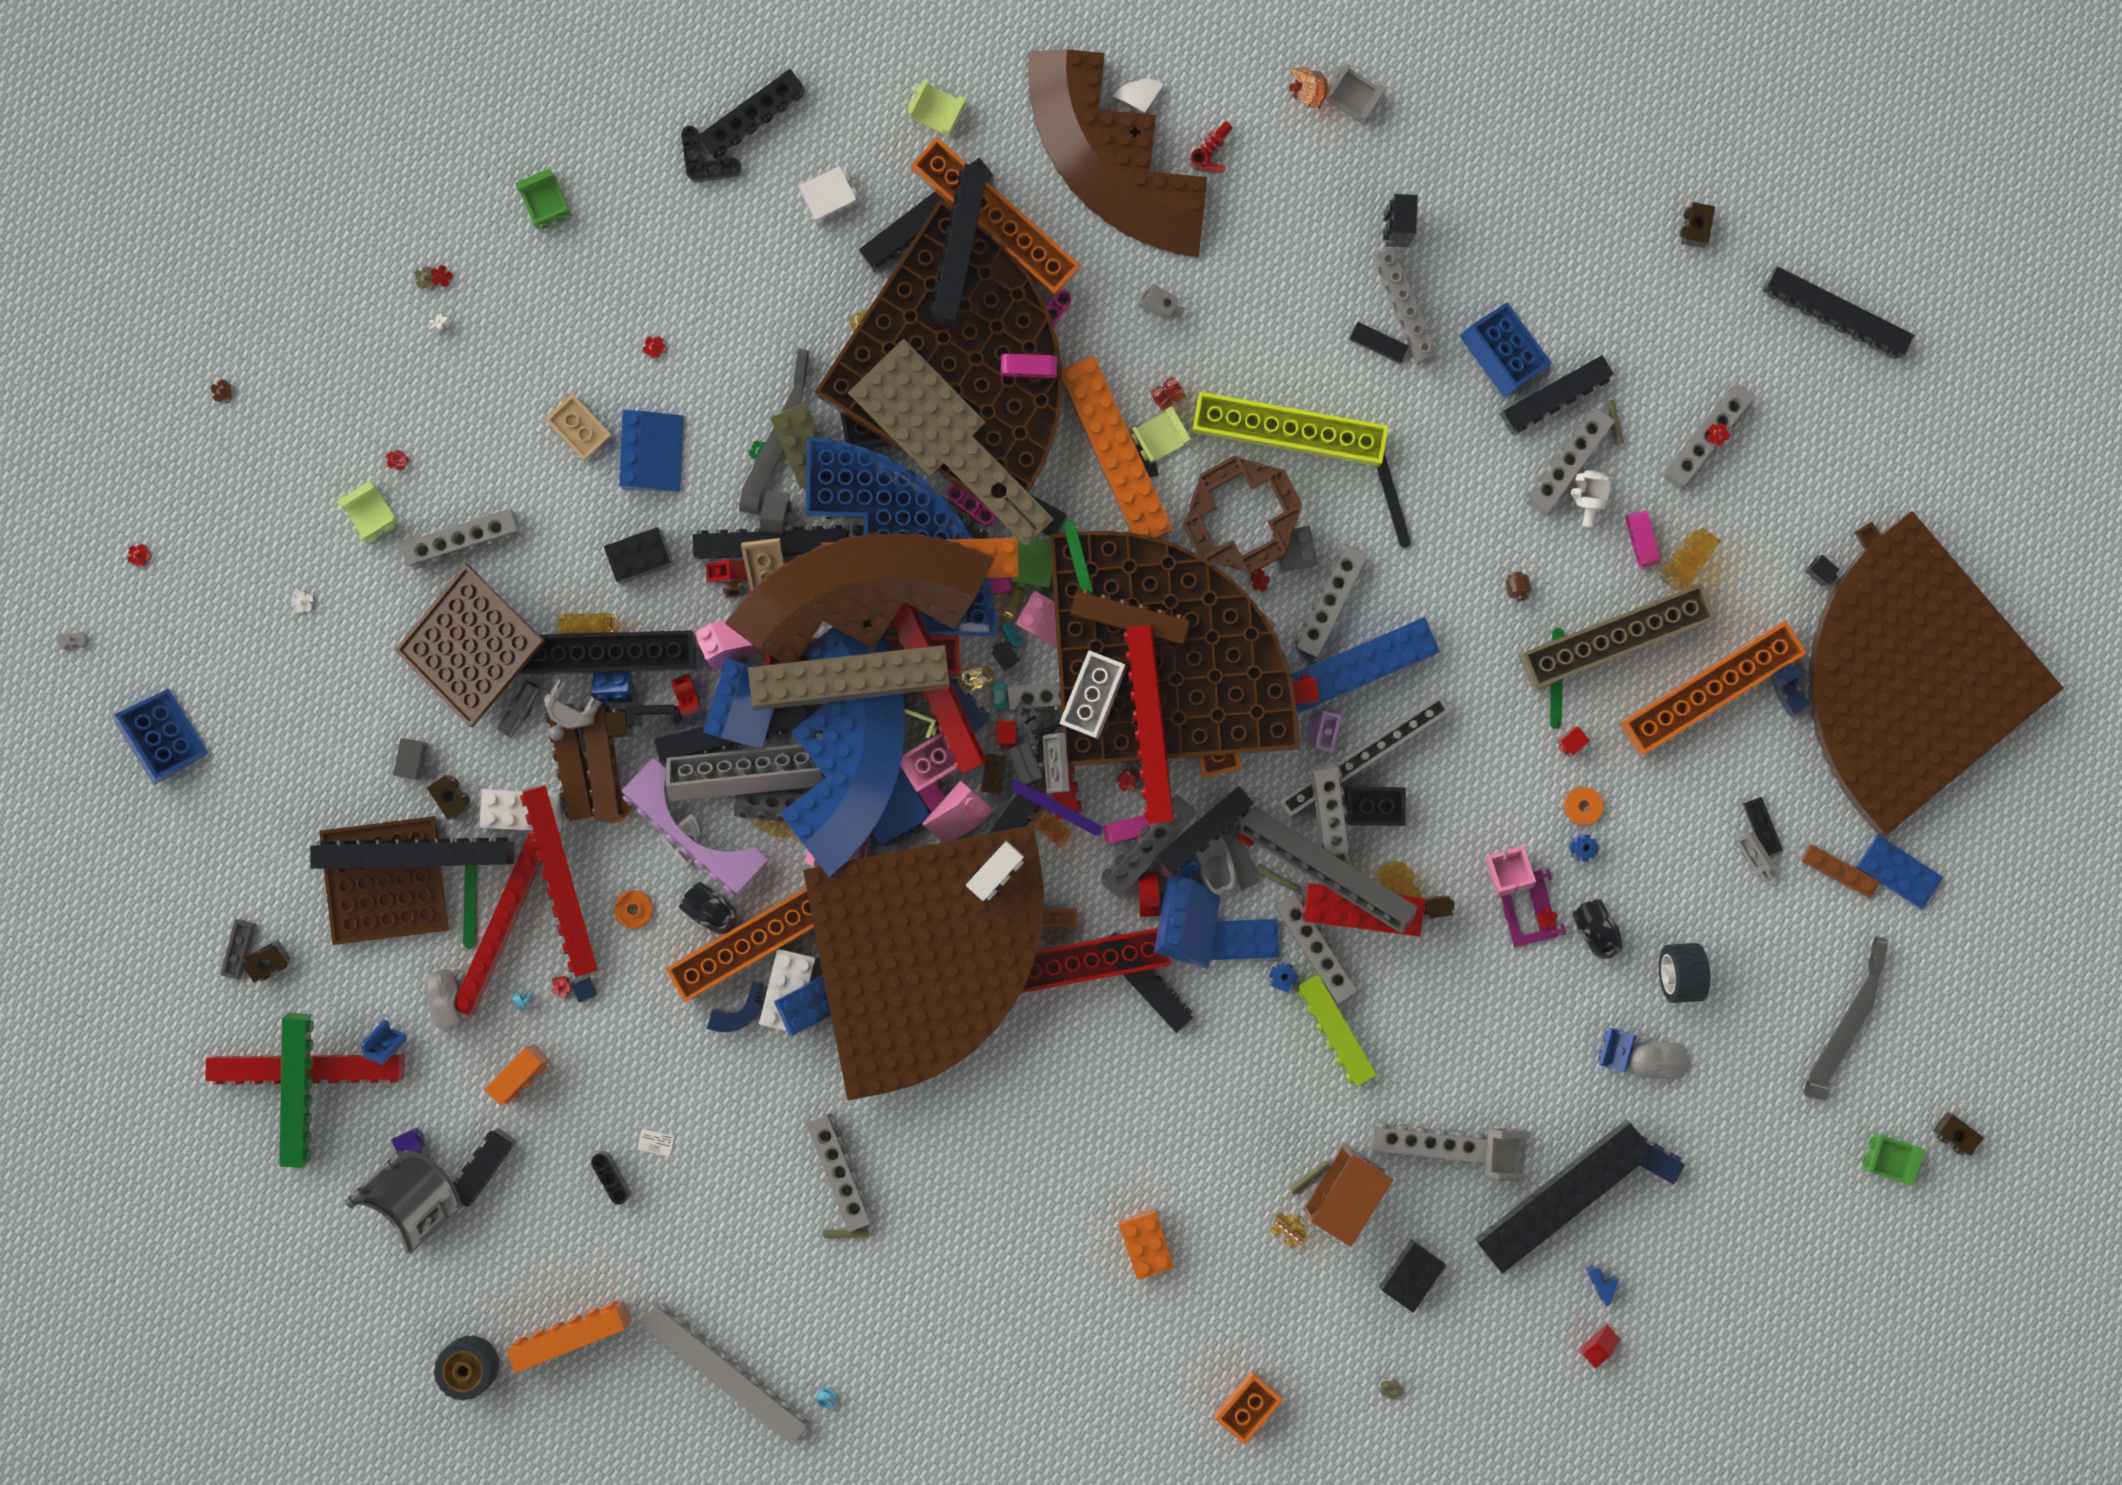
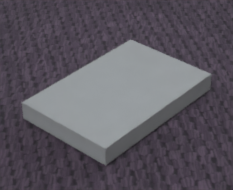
M1065 733L1044 735L1043 748L1047 793L1070 791Z

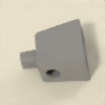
M1155 284L1150 285L1145 290L1138 304L1139 307L1164 319L1170 315L1180 319L1185 309L1176 305L1178 302L1177 297Z

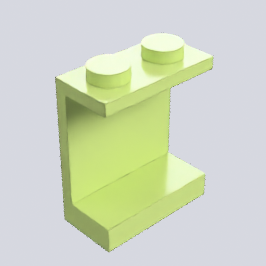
M924 79L923 83H919L915 93L917 95L915 99L911 100L907 107L909 118L947 137H951L967 105L966 98L960 95L958 98H955L929 85V80Z
M1172 406L1137 428L1133 427V434L1130 435L1135 445L1139 444L1141 447L1140 454L1144 461L1148 460L1150 464L1186 445L1191 440Z
M370 481L337 501L339 506L346 510L361 535L359 536L361 541L373 542L378 538L379 534L391 531L395 528L394 525L399 523L377 486Z
M904 708L905 714L931 723L926 738L931 739L932 736L937 735L939 727L936 720Z

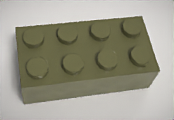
M806 402L770 417L800 489L806 487L807 437L821 438Z

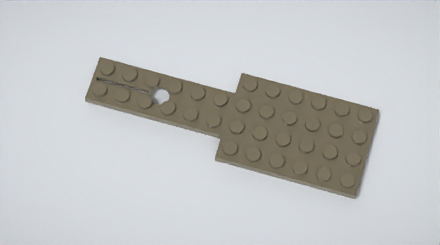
M904 339L848 392L862 409L929 477L945 464L1025 547L1054 520L973 437L986 422ZM995 484H1002L1006 487L1007 493L1003 498H995L992 495L991 489Z

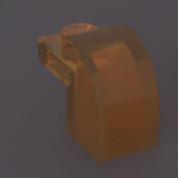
M1294 67L1291 75L1303 84L1296 98L1308 108L1320 109L1328 92V82L1325 75L1319 71H1312L1307 67Z
M1045 810L1042 811L1032 824L1035 829L1060 848L1072 834L1060 821Z

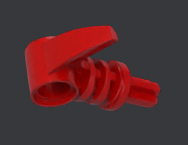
M1224 121L1215 133L1210 131L1208 134L1209 139L1206 138L1204 140L1205 144L1201 143L1200 148L1192 152L1190 165L1193 169L1213 174L1225 172L1226 167L1212 163L1211 158L1214 156L1213 151H1218V146H1224V138L1233 129L1229 122ZM1201 156L1204 161L1197 163L1194 157Z

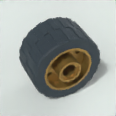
M467 1335L454 1340L440 1352L438 1359L435 1361L434 1374L435 1381L439 1386L438 1388L446 1396L455 1400L466 1401L474 1399L476 1396L481 1395L496 1379L497 1372L499 1371V1357L492 1344L482 1337Z

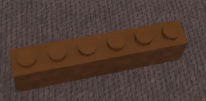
M1088 590L1076 591L1070 612L1072 616L1127 630L1128 627L1152 625L1154 638L1185 646L1191 625L1186 616L1176 614L1173 617L1169 616V612L1157 609V612L1150 611V607L1138 604V607L1131 606V602L1120 599L1119 602L1112 601V597L1101 594L1100 597L1093 596L1094 592Z
M566 704L574 709L573 704ZM547 711V713H545V719L547 724H550L551 728L554 725H557V723L550 719V716ZM564 727L562 739L555 741L550 736L549 739L551 743H554L553 758L558 763L559 769L556 770L558 780H561L562 783L560 794L566 803V807H564L565 817L569 818V821L594 817L592 813L594 806L590 796V786L578 728L567 729Z
M604 703L600 704L594 715L595 721L593 725L583 727L584 731L582 732V738L586 744L585 759L588 761L589 766L587 776L591 780L590 796L594 802L592 813L596 821L601 822L624 818L614 738L607 736L606 713H610L609 705ZM586 706L581 707L582 712L584 711Z

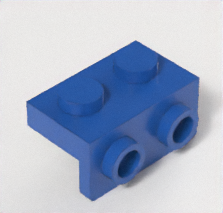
M631 672L594 673L590 693L593 698L604 704L607 702L624 703L633 701V696L630 693L633 675Z
M383 1020L361 1043L364 1058L383 1065L407 1040L406 1034L391 1029L389 1022Z
M1609 1028L1603 1037L1605 1042L1603 1050L1601 1049L1598 1055L1599 1065L1626 1072L1636 1035Z

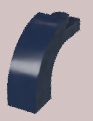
M1789 663L1772 674V684L1782 706L1791 717L1811 704L1798 683V676L1803 674L1800 667L1794 669Z
M752 982L747 1002L740 1011L728 1013L713 1009L706 1029L717 1032H733L744 1028L754 1021L764 1006V1003L757 1001L763 995L764 988L761 987L762 982Z

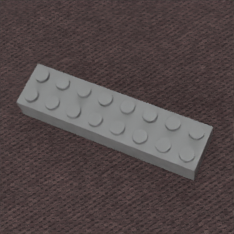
M800 744L666 759V789L670 802L815 787L824 780V774Z

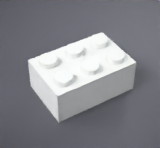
M1006 841L966 886L982 901L986 898L990 900L997 893L995 888L999 883L1003 886L1011 877L1009 875L1012 869L1017 871L1024 863L1022 861L1024 856Z

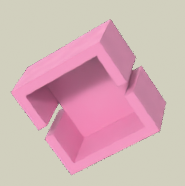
M1524 846L1507 850L1504 860V852L1486 856L1484 863L1496 898L1512 894L1515 889L1519 892L1534 887L1536 880Z

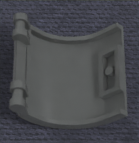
M409 1150L404 1152L397 1151L393 1155V1159L387 1160L377 1173L354 1191V1195H350L345 1199V1204L349 1208H354L358 1204L367 1206L387 1218L399 1234L405 1253L409 1254L416 1250L463 1207L458 1191L449 1176L426 1156Z

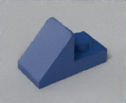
M1593 1265L1586 1267L1585 1269L1602 1303L1605 1306H1609L1619 1279L1615 1275L1605 1279L1600 1268L1596 1269Z

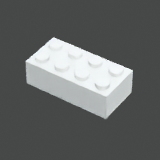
M1088 651L1060 724L1099 739L1127 666L1095 652Z
M482 789L479 828L533 830L532 825L527 824L525 814H528L527 806L523 807L520 795H523V792ZM548 793L559 832H561L563 799L560 793Z
M784 948L777 949L759 1022L760 1025L786 1031L774 1000L812 981L817 961L816 956Z

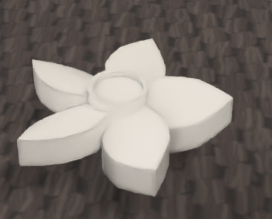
M440 313L435 320H429V323L432 325L429 331L432 332L436 328L439 331L443 330V325L449 322V318L443 317Z

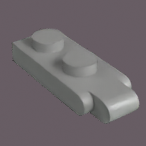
M1754 831L1735 839L1757 876H1761L1765 882L1776 878L1775 865Z

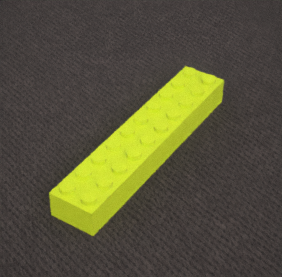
M1199 391L1192 433L1379 467L1383 460L1389 426Z

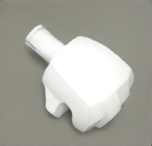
M1586 470L1584 473L1577 474V488L1571 490V496L1576 501L1577 506H1582L1585 509L1582 526L1594 527L1596 510L1606 508L1611 477L1595 470Z

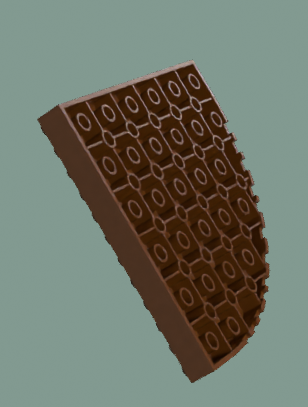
M940 199L815 390V396L908 455L848 394L865 375L904 339L986 422L973 437L1029 493L1044 467L1054 441L1060 417L1062 364L1052 319L1041 294L1035 287L1028 272L1024 270L1016 257L1011 256L1006 251V246L1002 243L999 245L992 238L994 235L977 223L956 328L933 324V318L930 317V308L932 301L936 302V299H934L936 282L940 283V280H938L940 263L944 264V261H942L944 244L948 245V242H946L948 225L952 226L950 223V213L953 206ZM1001 355L1056 356L1057 377L1000 375ZM945 464L935 472L981 502ZM995 484L991 489V493L995 498H1003L1007 490L1004 485Z
M1913 511L1904 514L1881 533L1867 548L1860 552L1838 580L1826 601L1821 617H1819L1817 631L1812 641L1811 659L1809 660L1808 694L1809 701L1811 702V717H1813L1814 730L1817 741L1822 748V754L1830 767L1832 775L1838 781L1841 790L1879 836L1888 835L2064 689Z
M1078 532L1095 596L1107 595L1112 597V601L1119 602L1120 599L1131 602V606L1138 607V604L1150 607V611L1157 612V609L1169 612V616L1173 617L1176 614L1183 615L1191 622L1185 646L1154 638L1168 760L1300 750L1295 690L1286 657L1277 636L1264 614L1250 596L1229 575L1221 571L1210 561L1191 552L1187 548L1180 547L1164 539L1131 532ZM1066 533L1050 534L1062 716L1088 651L1095 652L1127 666L1099 739L1062 725L1063 733H1065L1068 767L1142 762L1138 760L1137 752L1140 749V741H1136L1135 730H1138V723L1134 722L1133 710H1136V705L1131 700V691L1134 690L1133 683L1129 681V671H1132L1131 663H1127L1126 652L1129 651V644H1125L1124 632H1127V630L1075 617L1070 614L1076 591L1081 592Z
M1034 825L850 860L830 878L821 866L803 870L847 1101L908 1088L939 1075L975 1051L998 1028L1011 1011L1034 965L1041 939L1044 917V883ZM1008 841L1024 856L1022 858L1024 863L1017 871L1014 869L1010 871L1009 875L1011 877L1003 886L999 883L995 888L997 893L990 900L986 898L982 901L966 884L996 851Z

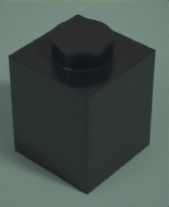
M1819 555L1805 569V572L1823 586L1828 583L1832 584L1838 577L1836 574L1840 569L1824 555Z
M1000 641L992 647L994 651L991 654L1004 672L1020 662V659L1007 642L1002 643Z

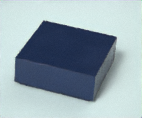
M591 977L572 984L578 1003L597 995Z

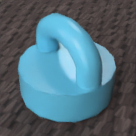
M517 992L512 995V999L520 1012L528 1009L527 1003L532 999L530 993L521 996Z
M822 1388L817 1395L816 1403L822 1408H833L837 1394L830 1388Z

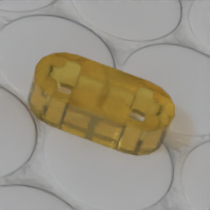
M1020 587L1017 588L1004 611L1002 619L1008 622L1012 621L1027 593L1026 590Z
M989 667L967 670L962 673L958 683L964 690L984 687L991 683L994 678V672Z
M759 819L754 820V825L758 830L782 838L786 837L790 832V827L786 822L766 820L771 823V826L764 825L762 828L760 827L761 823L758 822ZM781 824H784L786 832L778 834V829L773 828L774 825L781 826Z

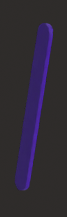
M1014 781L1011 784V789L1014 792L1093 835H1100L1102 833L1101 825L1022 782Z

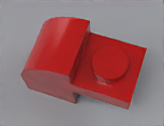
M690 673L672 679V689L677 697L681 715H692L700 710V707H702Z
M1144 872L1138 878L1140 917L1159 916L1157 872Z

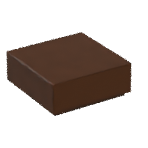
M1869 522L1854 532L1863 548H1867L1880 536L1873 522Z
M741 580L722 583V589L726 598L745 595Z

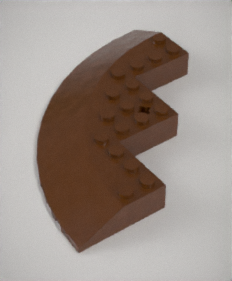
M1070 49L1029 52V91L1036 126L1046 152H1048L1054 167L1065 180L1070 190L1083 201L1088 209L1124 235L1139 240L1145 245L1148 244L1156 247L1159 250L1199 258L1207 177L1150 171L1156 115L1099 109L1105 53ZM1133 133H1137V137L1134 138Z
M893 532V534L870 533L861 537H847L835 543L820 545L806 554L796 556L794 560L775 569L771 575L761 580L747 594L743 601L736 606L725 624L756 648L783 663L798 661L823 621L874 649L904 602L955 629L975 599L994 558L955 541L951 542L939 537H928L924 534H898V532Z

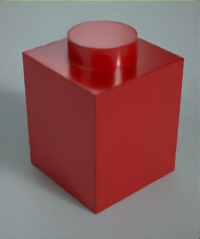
M996 721V744H1000V748H1012V744H1016V721Z
M1579 726L1573 727L1557 741L1559 750L1568 756H1573L1590 742Z

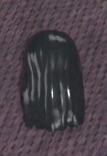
M697 882L693 885V888H690L684 894L682 904L679 905V908L693 921L717 934L730 932L737 923L738 915L730 902L702 882Z
M1597 899L1580 904V907L1576 911L1574 910L1572 914L1579 933L1589 945L1592 953L1600 959H1611L1618 955L1622 949L1620 930L1617 924L1610 918L1603 901Z

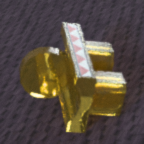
M1278 1212L1275 1216L1270 1230L1271 1233L1278 1237L1282 1232H1285L1288 1235L1285 1238V1243L1291 1248L1295 1247L1298 1243L1302 1245L1307 1234L1303 1230L1305 1226L1300 1223L1301 1215L1298 1214L1294 1218L1289 1214L1286 1217L1281 1212Z

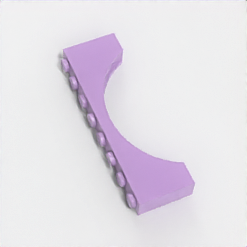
M652 758L621 791L622 800L629 806L633 804L637 808L636 812L645 819L647 817L652 821L650 824L657 831L662 830L669 842L672 844L677 843L681 847L679 850L688 857L690 855L694 858L695 865L701 870L705 868L709 872L708 876L716 883L718 881L724 885L722 888L729 895L734 894L737 896L767 864L768 859L755 847L733 852L717 851L699 845L687 837L675 824L667 808L664 794L666 768Z

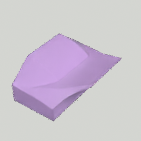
M1322 711L1320 715L1310 718L1306 739L1313 744L1314 749L1334 752L1342 715Z

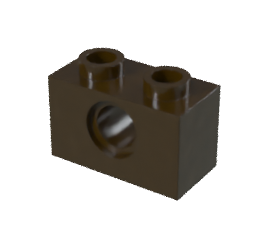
M1693 202L1689 207L1685 208L1683 218L1686 221L1685 226H1682L1680 231V237H1682L1681 244L1704 248L1709 243L1716 206ZM1693 221H1697L1700 224V228H1695Z
M615 708L611 709L610 713H606L607 736L614 738L633 736V726L627 725L626 709Z
M987 753L986 759L988 762L985 763L981 792L1001 795L1006 756Z
M445 775L427 787L447 820H453L471 808L469 797L465 792H461L458 780L454 776L451 777V775ZM450 791L454 793V799L451 802L447 799V794Z
M1441 895L1425 898L1424 918L1433 919L1453 915L1452 911L1455 910V905L1450 896Z
M277 939L245 957L241 965L254 983L258 980L262 982L271 976L270 973L276 970L277 972L284 970L288 966L290 956ZM267 959L272 965L267 966L262 960Z
M1947 1112L1932 1130L1938 1135L1936 1137L1944 1144L1950 1143L1954 1146L1952 1150L1961 1156L1963 1154L1971 1156L1984 1139L1983 1136L1963 1121ZM1959 1131L1960 1137L1958 1140H1955L1954 1135Z

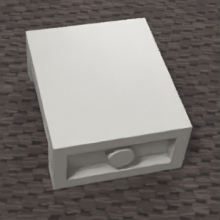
M840 166L799 185L800 191L817 225L824 222L823 218L851 204H854V206L858 204L856 200L859 197L854 187L850 188L848 173L846 170L842 171Z

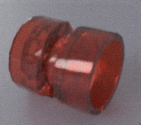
M1173 376L1165 380L1163 387L1158 385L1150 390L1152 398L1163 412L1172 406V401L1178 402L1186 397L1182 387Z

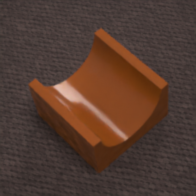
M1344 1144L1303 1210L1312 1223L1352 1247L1390 1187L1393 1179L1383 1173L1384 1169Z

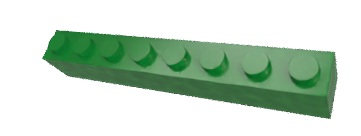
M288 1012L282 1018L280 1167L303 1168L311 1159L309 1143L311 1142L312 1133L309 1132V1125L312 1122V1114L309 1111L313 1099L312 1095H310V1088L313 1084V1077L310 1076V1070L313 1067L311 1051L314 1046V1041L311 1039V1032L314 1029V1021H311L312 1014Z

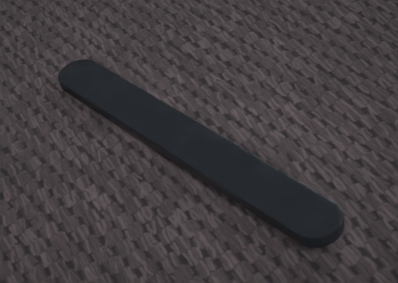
M1384 453L1382 464L1377 467V471L1399 545L1402 548H1407L1411 541Z

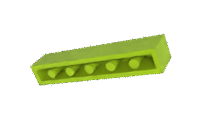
M1316 973L1298 983L1297 987L1299 989L1296 990L1301 1000H1306L1308 1013L1311 1017L1315 1016L1318 1023L1315 1025L1321 1034L1325 1033L1328 1038L1325 1042L1329 1049L1335 1050L1337 1054L1335 1059L1340 1068L1344 1066L1347 1073L1344 1075L1350 1084L1354 1083L1357 1087L1376 1076L1374 1069L1320 976Z

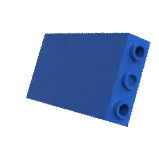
M901 767L892 796L885 807L881 819L872 830L880 846L885 844L888 847L895 843V838L901 834L903 837L913 832L912 828L917 825L920 828L923 827L922 823L930 815L919 793L915 791Z

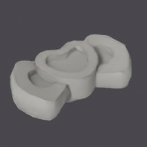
M83 632L61 633L58 636L57 643L61 649H66L69 645H78L83 648L87 643V637Z

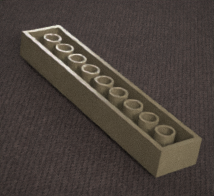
M1701 583L1518 655L1531 688L1534 690L1715 620L1716 617Z
M945 645L748 667L751 701L754 711L949 689Z

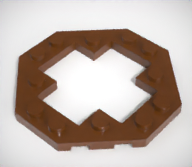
M1232 456L1200 474L1198 485L1193 493L1189 505L1190 509L1187 518L1185 517L1183 526L1199 556L1211 563L1253 574L1286 556L1303 504L1285 470ZM1242 474L1251 490L1269 481L1284 510L1282 514L1267 521L1275 538L1243 556L1234 540L1216 548L1201 518L1218 509L1210 492Z

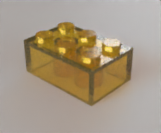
M1703 527L1689 532L1683 539L1685 543L1673 552V559L1669 563L1667 562L1660 570L1662 574L1659 578L1676 591L1689 586L1721 542V540Z

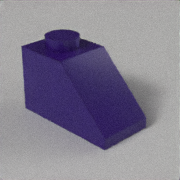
M418 1128L391 1139L396 1152L409 1150L422 1154L425 1146V1137Z

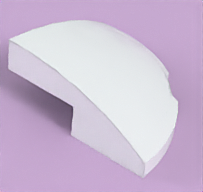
M1152 79L1128 82L1120 87L1112 98L1127 107L1131 106L1142 114H1146L1164 84Z
M692 813L678 821L676 825L687 837L697 843V836H700L697 821ZM665 833L659 836L662 842L685 867L693 861L694 858L690 855L688 857L679 850L681 847L677 843L672 844L665 838Z

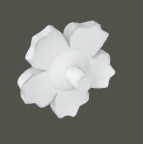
M299 590L296 593V597H291L290 602L292 606H296L294 608L296 613L312 610L313 605L311 602L314 601L312 595L306 594L304 590Z

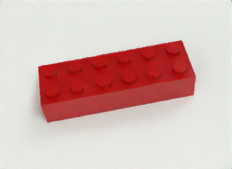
M1307 882L1302 921L1401 934L1325 885ZM1399 895L1418 907L1413 921L1402 934L1421 937L1425 898Z

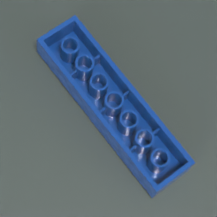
M1426 618L1418 619L1291 674L1293 681L1301 680L1300 676L1312 675V678H1316L1319 701L1297 704L1298 713L1439 653L1440 650Z

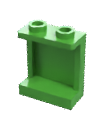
M550 168L515 183L531 216L532 224L536 229H545L550 226V223L564 221L571 215L557 179Z
M1034 538L1025 547L1018 540V577L1011 578V582L1015 583V587L1026 588V585L1033 586V590L1044 592L1045 589H1049L1052 574L1051 543L1048 540Z
M1874 1133L1869 1139L1868 1154L1863 1158V1170L1914 1186L1925 1149Z

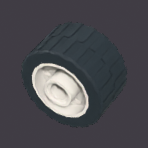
M1699 943L1665 945L1661 950L1659 956V978L1664 996L1670 1003L1704 1001L1709 994L1711 980L1709 961L1704 948Z

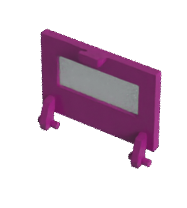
M1550 868L1546 869L1547 873L1544 874L1542 870L1533 871L1536 880L1533 888L1519 892L1515 889L1512 894L1501 896L1513 947L1558 937L1560 932H1562V935H1566L1564 923L1560 924L1561 928L1558 929L1556 926L1553 929L1548 928V926L1546 929H1541L1539 927L1541 921L1536 920L1537 913H1542L1543 908H1550L1552 912L1544 881L1545 877H1548V880H1552Z

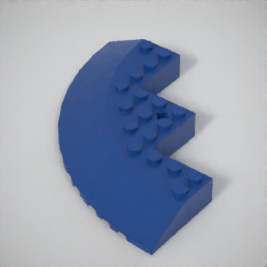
M807 437L806 516L864 518L863 536L870 533L893 534V532H898V534H924L928 537L943 538V540L973 539L960 517L948 505L946 500L929 486L926 481L915 475L905 466L864 447L833 439ZM989 578L984 579L975 599L955 629L919 610V615L929 635L997 636L996 610Z
M832 627L808 645L803 654L810 661L889 652L891 650L883 635L873 649L839 629ZM903 694L829 702L791 731L826 778L783 810L780 815L829 878L846 864L866 841L881 819L885 807L892 796L900 772L904 751L906 721ZM816 734H822V740L815 739Z

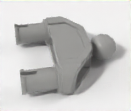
M558 678L550 694L547 693L544 697L550 719L557 723V725H554L549 730L550 738L555 741L562 739L564 736V727L576 729L593 725L595 721L594 715L600 704H602L601 701L591 697L584 711L579 712L562 703L560 698L568 684Z

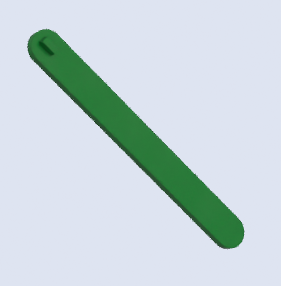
M1067 521L1064 524V530L1081 592L1082 589L1094 592L1076 524L1073 521Z
M1561 628L1553 630L1552 641L1564 637V631ZM1563 679L1551 683L1550 726L1554 729L1559 728L1562 722Z
M477 865L465 866L463 945L465 948H472L475 945Z

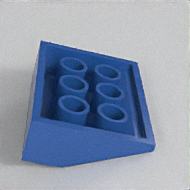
M1508 302L1471 325L1459 335L1503 397L1552 364Z
M623 410L619 487L623 490L680 492L683 415Z
M726 658L703 732L762 749L774 709L754 711L752 707L748 667L757 666L733 658Z
M169 688L116 713L114 716V723L153 785L174 776L209 753Z
M1179 875L1171 877L1166 882L1154 953L1208 969L1221 896L1213 894L1209 889L1192 879Z

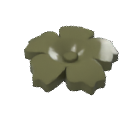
M426 266L422 268V272L417 270L414 273L416 275L415 278L418 280L415 283L418 288H425V286L428 290L433 288L432 279L434 277L430 274L431 267Z
M1393 1379L1391 1383L1389 1381H1382L1380 1393L1383 1396L1397 1399V1396H1401L1404 1393L1403 1387H1400L1397 1380Z

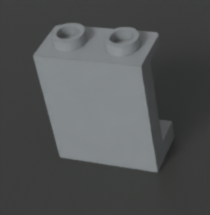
M1347 64L1345 68L1341 67L1335 76L1338 78L1335 84L1330 83L1325 91L1327 93L1325 101L1364 125L1383 96L1386 87L1382 84L1376 86L1351 70V65Z
M1489 1128L1485 1175L1493 1177L1494 1181L1501 1182L1505 1178L1508 1181H1518L1519 1178H1526V1174L1519 1172L1521 1139H1530V1131Z

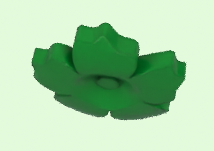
M758 440L754 441L751 446L753 449L748 451L749 456L756 461L766 442L760 444Z

